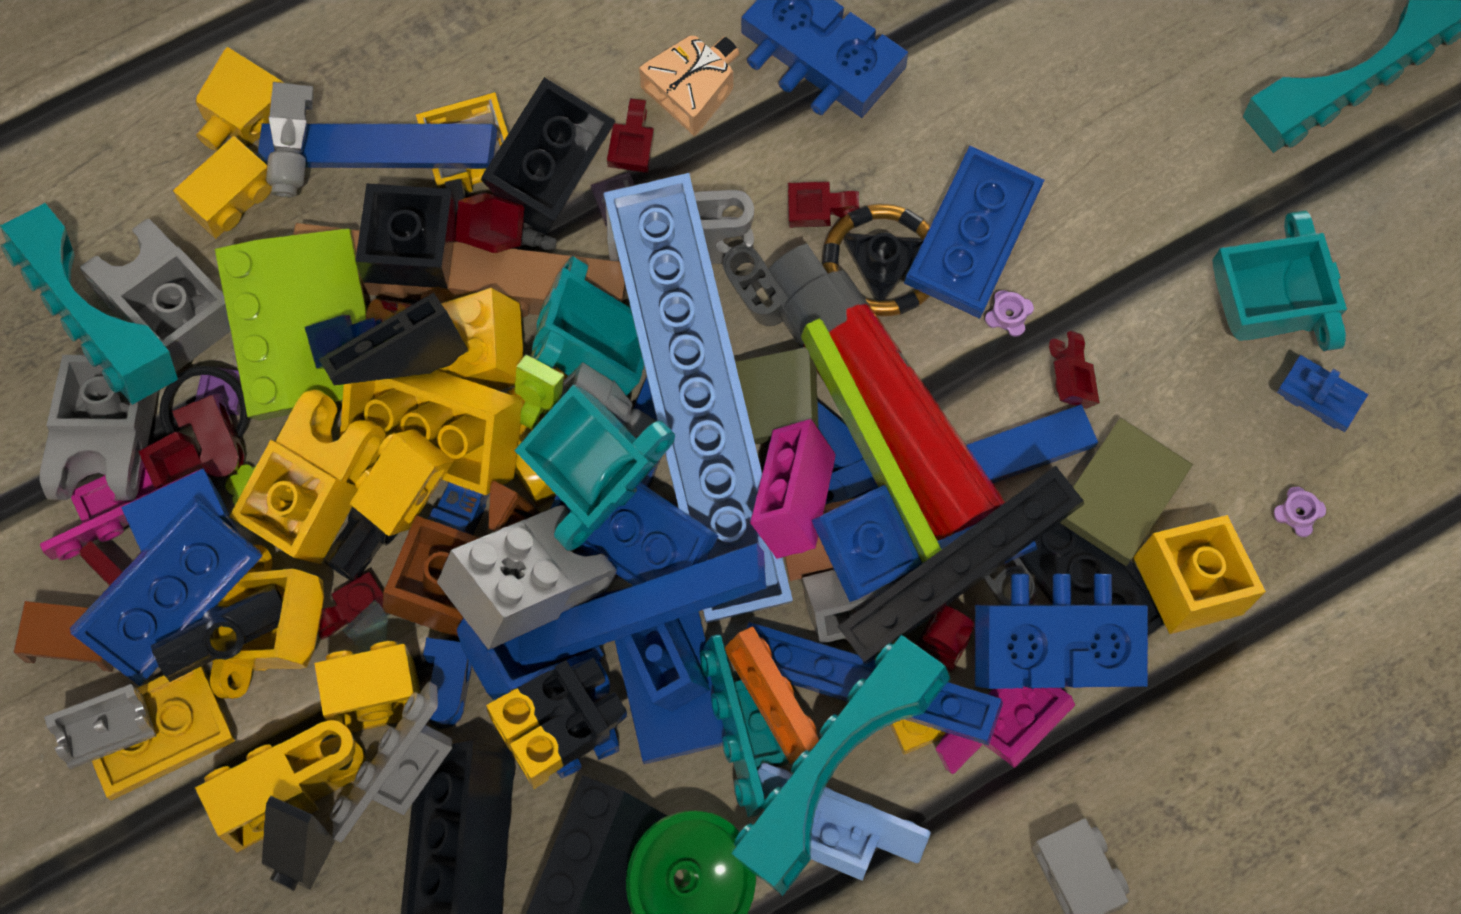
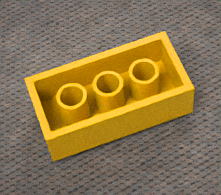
M439 370L430 374L344 384L340 437L351 423L358 420L372 421L379 425L385 431L386 437L391 433L416 429L454 460L442 480L483 495H488L493 480L504 485L514 479L517 455L514 450L518 446L523 399Z

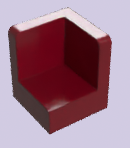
M487 193L458 200L455 241L491 253H499L521 246L524 216L523 205Z
M174 432L138 451L155 489L199 469H204L200 460L201 449L196 438L179 432Z

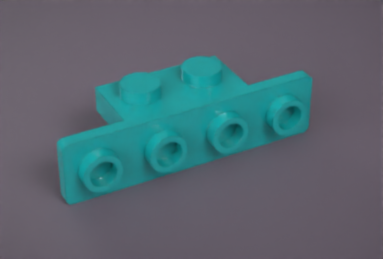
M720 634L713 635L700 653L701 667L705 677H711L714 693L711 696L713 713L717 720L722 719L726 734L723 737L724 754L728 763L733 762L737 779L734 781L735 796L739 806H745L747 816L750 818L761 813L765 802L758 775L761 764L767 763L778 767L787 765L789 761L742 680L733 682L722 637Z

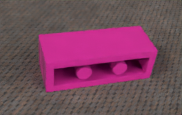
M811 419L773 430L750 524L777 559L815 549L818 540V534L811 520L823 515L836 454Z

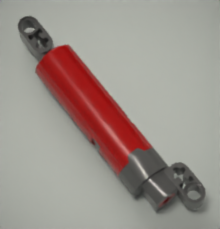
M807 243L785 253L769 269L757 251L750 246L737 245L725 254L723 269L732 286L759 324L775 326L783 321L800 348H805L806 346L801 335L806 324L819 318L823 320L937 541L977 524L1006 503L913 368L907 366V360L902 355V351L848 273L840 270L828 274ZM744 263L754 264L752 272L748 275H736V270L740 265ZM761 287L769 300L773 301V304L768 308L761 302L756 293ZM1019 557L1003 564L1002 566L1005 570L998 574L996 569L983 579L1000 605H1011V600L1004 596V589L1011 582V575L1029 574V605H1034L1036 601L1035 583Z

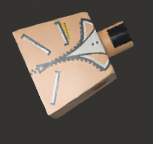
M688 36L639 67L641 88L695 136L733 89V70L729 64L739 56V51L736 45L727 37H722L709 48L697 36Z

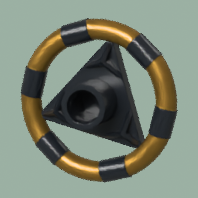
M889 204L863 206L847 213L832 228L823 246L822 266L828 274L839 271L840 244L844 239L846 248L874 298L872 300L864 296L877 316L904 314L919 307L930 296L915 289L894 300L886 301V299L914 262L931 226L924 218L900 206ZM887 219L897 221L914 233H917L921 239L895 237L893 234L886 232L876 235L848 233L852 229L872 220Z

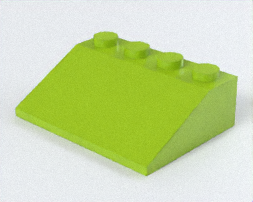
M351 229L259 239L216 248L215 254L247 417L263 421L290 415L301 395L310 390H320L332 398L336 405L342 404L344 384L334 386L319 359L367 332L365 323L367 308L360 273L355 262L356 253Z

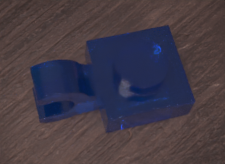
M341 315L306 326L305 331L316 369H324L319 361L320 358L382 323V319L375 320V318H370L352 324L350 315Z

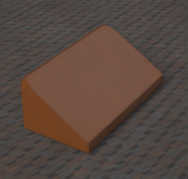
M494 480L491 482L489 529L493 532L540 514L536 508L517 492Z

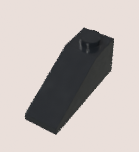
M432 293L320 358L319 361L335 386L430 374L439 368L450 366L459 356L468 352V349L449 314L436 295Z
M270 795L265 809L262 864L269 871L273 872L270 880L291 891H295L297 885L311 890L335 840L312 814Z

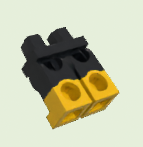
M593 657L571 667L567 660L555 666V669L534 678L486 705L491 721L508 749L512 751L513 757L533 789L547 782L550 775L573 760L589 753L597 745L600 746L609 741V731L627 717V711L615 692L595 704L587 694V692L605 682V677Z

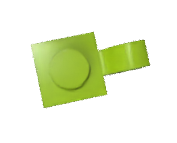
M525 355L516 366L515 393L525 400L521 409L520 424L533 430L537 426L540 414L546 415L562 398L564 374L528 355Z

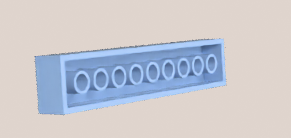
M681 174L604 192L605 203L657 421H663L675 433V440L665 454L678 508L719 535L706 561L755 543L764 551L766 589L704 609L705 622L710 623L789 604L793 599L783 558L777 559L750 524L762 471L690 174Z

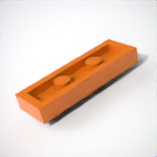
M753 626L738 633L724 647L725 652L791 765L804 751L808 750L811 752L818 743L819 738L817 737L816 726L810 717L803 713L794 697L791 683L786 677L781 675L775 665L767 642L759 637Z

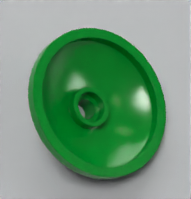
M695 810L676 812L653 824L636 844L627 869L626 891L632 914H748L754 898L756 875L731 854L736 848L734 842L740 831L729 821L718 815ZM678 870H681L683 880L679 885H676L674 876Z

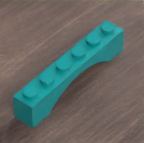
M1408 0L1400 15L1396 33L1385 47L1370 59L1349 70L1329 76L1312 78L1282 77L1250 98L1243 118L1273 153L1285 145L1289 148L1294 147L1308 135V130L1317 124L1321 127L1328 125L1340 114L1341 109L1351 103L1352 106L1359 105L1370 96L1373 88L1381 83L1387 86L1398 79L1404 72L1405 67L1413 62L1416 66L1422 64L1434 54L1436 47L1445 42L1447 45H1451L1460 39L1461 0Z
M46 203L0 225L6 240L5 243L1 244V248L9 263L13 267L21 266L20 271L28 287L32 291L37 289L41 291V299L52 316L59 314L62 317L60 321L69 338L73 342L79 339L83 343L81 348L87 360L93 367L100 365L104 369L102 370L103 377L114 393L121 391L133 405L178 380L170 352L148 325L126 322L106 315L89 305L75 292L71 286V269L75 254L65 226Z
M903 635L899 637L895 644L888 643L881 650L875 661L877 667L867 680L864 678L860 679L853 686L847 697L849 703L839 716L836 714L832 715L825 722L819 733L821 739L811 752L808 750L804 751L796 759L791 769L793 775L783 788L776 787L768 795L763 804L765 811L754 825L752 823L747 824L735 839L734 845L736 848L731 854L743 866L782 896L811 860V834L815 812L824 788L839 764L857 745L878 730L900 720L922 715L950 680L944 664Z

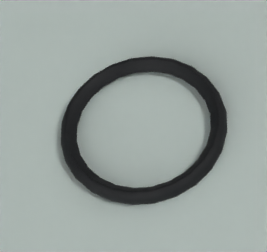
M210 366L193 367L177 375L178 380L166 387L160 401L159 413L161 425L167 436L175 432L170 423L168 413L172 394L185 380L198 375H211L220 378L235 391L241 409L236 432L239 439L244 434L249 417H247L242 386L236 378L226 371Z

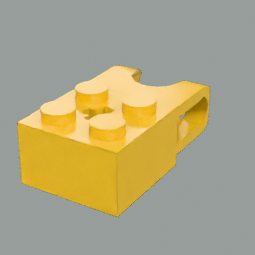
M310 390L304 392L298 399L276 441H269L229 517L293 558L321 564L352 508L349 503L358 491L355 488V484L359 477L376 463L379 457L377 451L386 438V433L382 427L372 421L358 420L351 423L337 441H333L331 429L337 414L336 404L332 398L320 390Z
M329 720L321 722L274 747L264 745L256 748L246 756L247 761L232 769L229 766H225L212 771L204 778L205 783L195 787L218 837L238 853L263 839L265 809L270 795L312 814L318 810L315 804L316 800L354 781L358 770L366 761L363 749L354 740L349 729L341 722ZM328 735H337L336 737H333L329 740L322 742L323 739ZM353 759L351 766L345 770H339L340 768L347 765Z

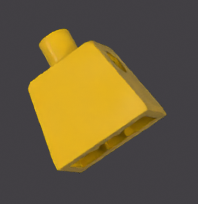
M226 47L196 97L198 109L202 117L207 121L196 134L197 138L214 151L218 149L228 135L230 137L235 136L245 146L252 145L260 138L262 124H270L269 116L273 82H284L234 50Z

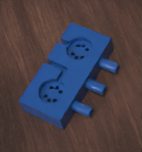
M757 0L741 17V33L759 45L747 58L748 65L755 70H759L772 55L790 67L787 73L779 80L781 89L788 93L803 78L810 81L822 90L810 105L811 109L818 115H823L835 101H838L860 118H863L906 69L908 51L883 34L876 40V29L852 12H849L843 19L844 7L834 0Z
M1029 574L1011 575V605H975V687L987 689L1023 687L1065 688V686L1072 688L1148 687V606L1132 604L1112 605L1111 574H1094V605H1071L1070 574H1053V605H1029Z

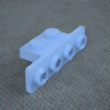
M762 763L758 770V775L765 800L776 787L783 788L793 774L783 768ZM825 786L814 817L811 834V860L863 881L876 847L914 863H919L931 832L912 821L903 820L888 814L868 803L859 802Z

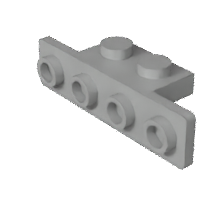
M428 682L420 694L414 692L404 706L403 718L396 728L389 727L379 742L378 753L371 763L365 761L355 776L354 787L347 797L341 795L334 804L330 814V820L333 821L334 840L341 843L372 800L404 815L452 749V738L426 726V723L438 707L437 686L433 683Z

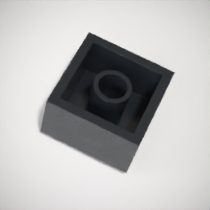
M366 183L355 260L363 283L448 289L457 220V207L452 189Z

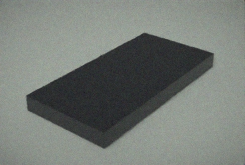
M1058 523L1035 540L1037 550L1019 557L1035 583L1052 604L1053 574L1071 575V605H1094V574H1111L1112 605H1147L1148 638L1165 626L1141 573L1131 561L1127 566L1123 565L1061 523Z

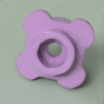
M1005 290L997 292L994 295V307L985 316L986 324L991 328L1000 327L1005 329L1013 337L1022 335L1025 331L1024 322L1026 317L1031 315L1034 310L1032 302L1014 292ZM1010 310L1013 312V316L1009 317L1005 312Z
M1301 487L1290 488L1287 492V500L1283 505L1277 506L1274 510L1275 520L1291 526L1299 537L1309 536L1313 531L1312 525L1319 518H1323L1326 514L1324 503L1319 501L1312 493L1304 491ZM1296 509H1302L1304 514L1298 515Z

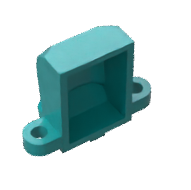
M1306 210L1286 214L1284 221L1286 238L1219 248L1212 260L1215 282L1228 327L1236 339L1239 341L1254 340L1305 330L1315 332L1318 345L1322 351L1342 349L1345 346L1346 332L1341 316L1345 313L1347 307L1339 284L1341 279L1336 262L1333 263L1324 233L1316 234L1312 218Z
M572 256L556 276L550 293L544 300L537 319V332L533 341L531 357L550 368H553L555 365L568 376L583 362L611 381L614 380L627 396L640 382L644 369L631 308L585 281L588 265Z
M573 384L514 451L570 508L571 512L557 526L554 538L567 551H571L583 544L619 506H624L637 492L636 487L658 464V460L673 444L675 433L663 421H656L649 425L636 439L597 398Z

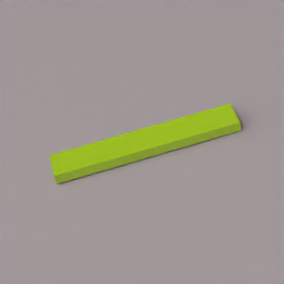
M819 318L806 324L801 338L878 487L886 485L922 563L938 553L941 548L823 320Z

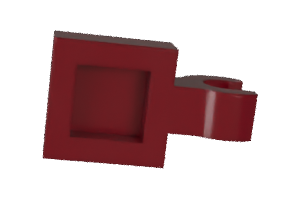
M630 98L626 125L614 123L607 156V167L648 173L655 134L653 128H645L648 112L645 109L646 100Z
M830 182L788 183L789 228L831 226V215L843 218L847 213L860 208L859 191L830 193Z
M1069 331L1067 332V348L1064 341L1053 338L1049 342L1051 355L1058 359L1054 361L1055 386L1061 402L1075 406L1082 404L1083 408L1088 409L1100 404L1094 365L1085 362V340L1083 335Z
M370 572L331 594L336 606L322 609L318 635L321 640H324L348 624L354 634H357L389 615V613L383 612V593Z

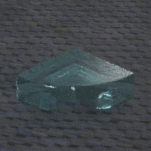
M374 600L342 631L361 652L371 651L370 647L372 645L386 641L387 616L381 605Z

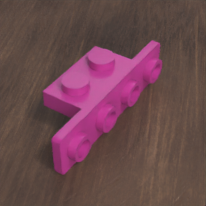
M144 465L138 494L133 501L163 488H154ZM105 476L75 489L71 500L82 524L40 543L43 553L51 560L58 558L60 561H64L79 555V551L90 540L93 542L99 539L100 542H105L120 536L124 532L123 527L129 525L121 507L133 501H115V494L108 486Z
M1023 687L993 689L988 695L1001 698L1003 706L989 746L945 733L941 742L936 747V752L945 769L951 774L956 773L982 745H985L1015 768L1073 709L1075 703L1072 696L1061 688Z

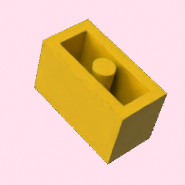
M233 136L179 184L173 192L181 208L216 239L224 231L227 232L233 229L239 223L241 216L252 205L264 201L270 194L272 186L266 181L267 165Z
M416 429L391 433L384 439L377 451L380 457L373 467L367 469L359 477L355 484V488L358 491L349 503L388 536L410 529L415 516L419 515L454 462V460Z

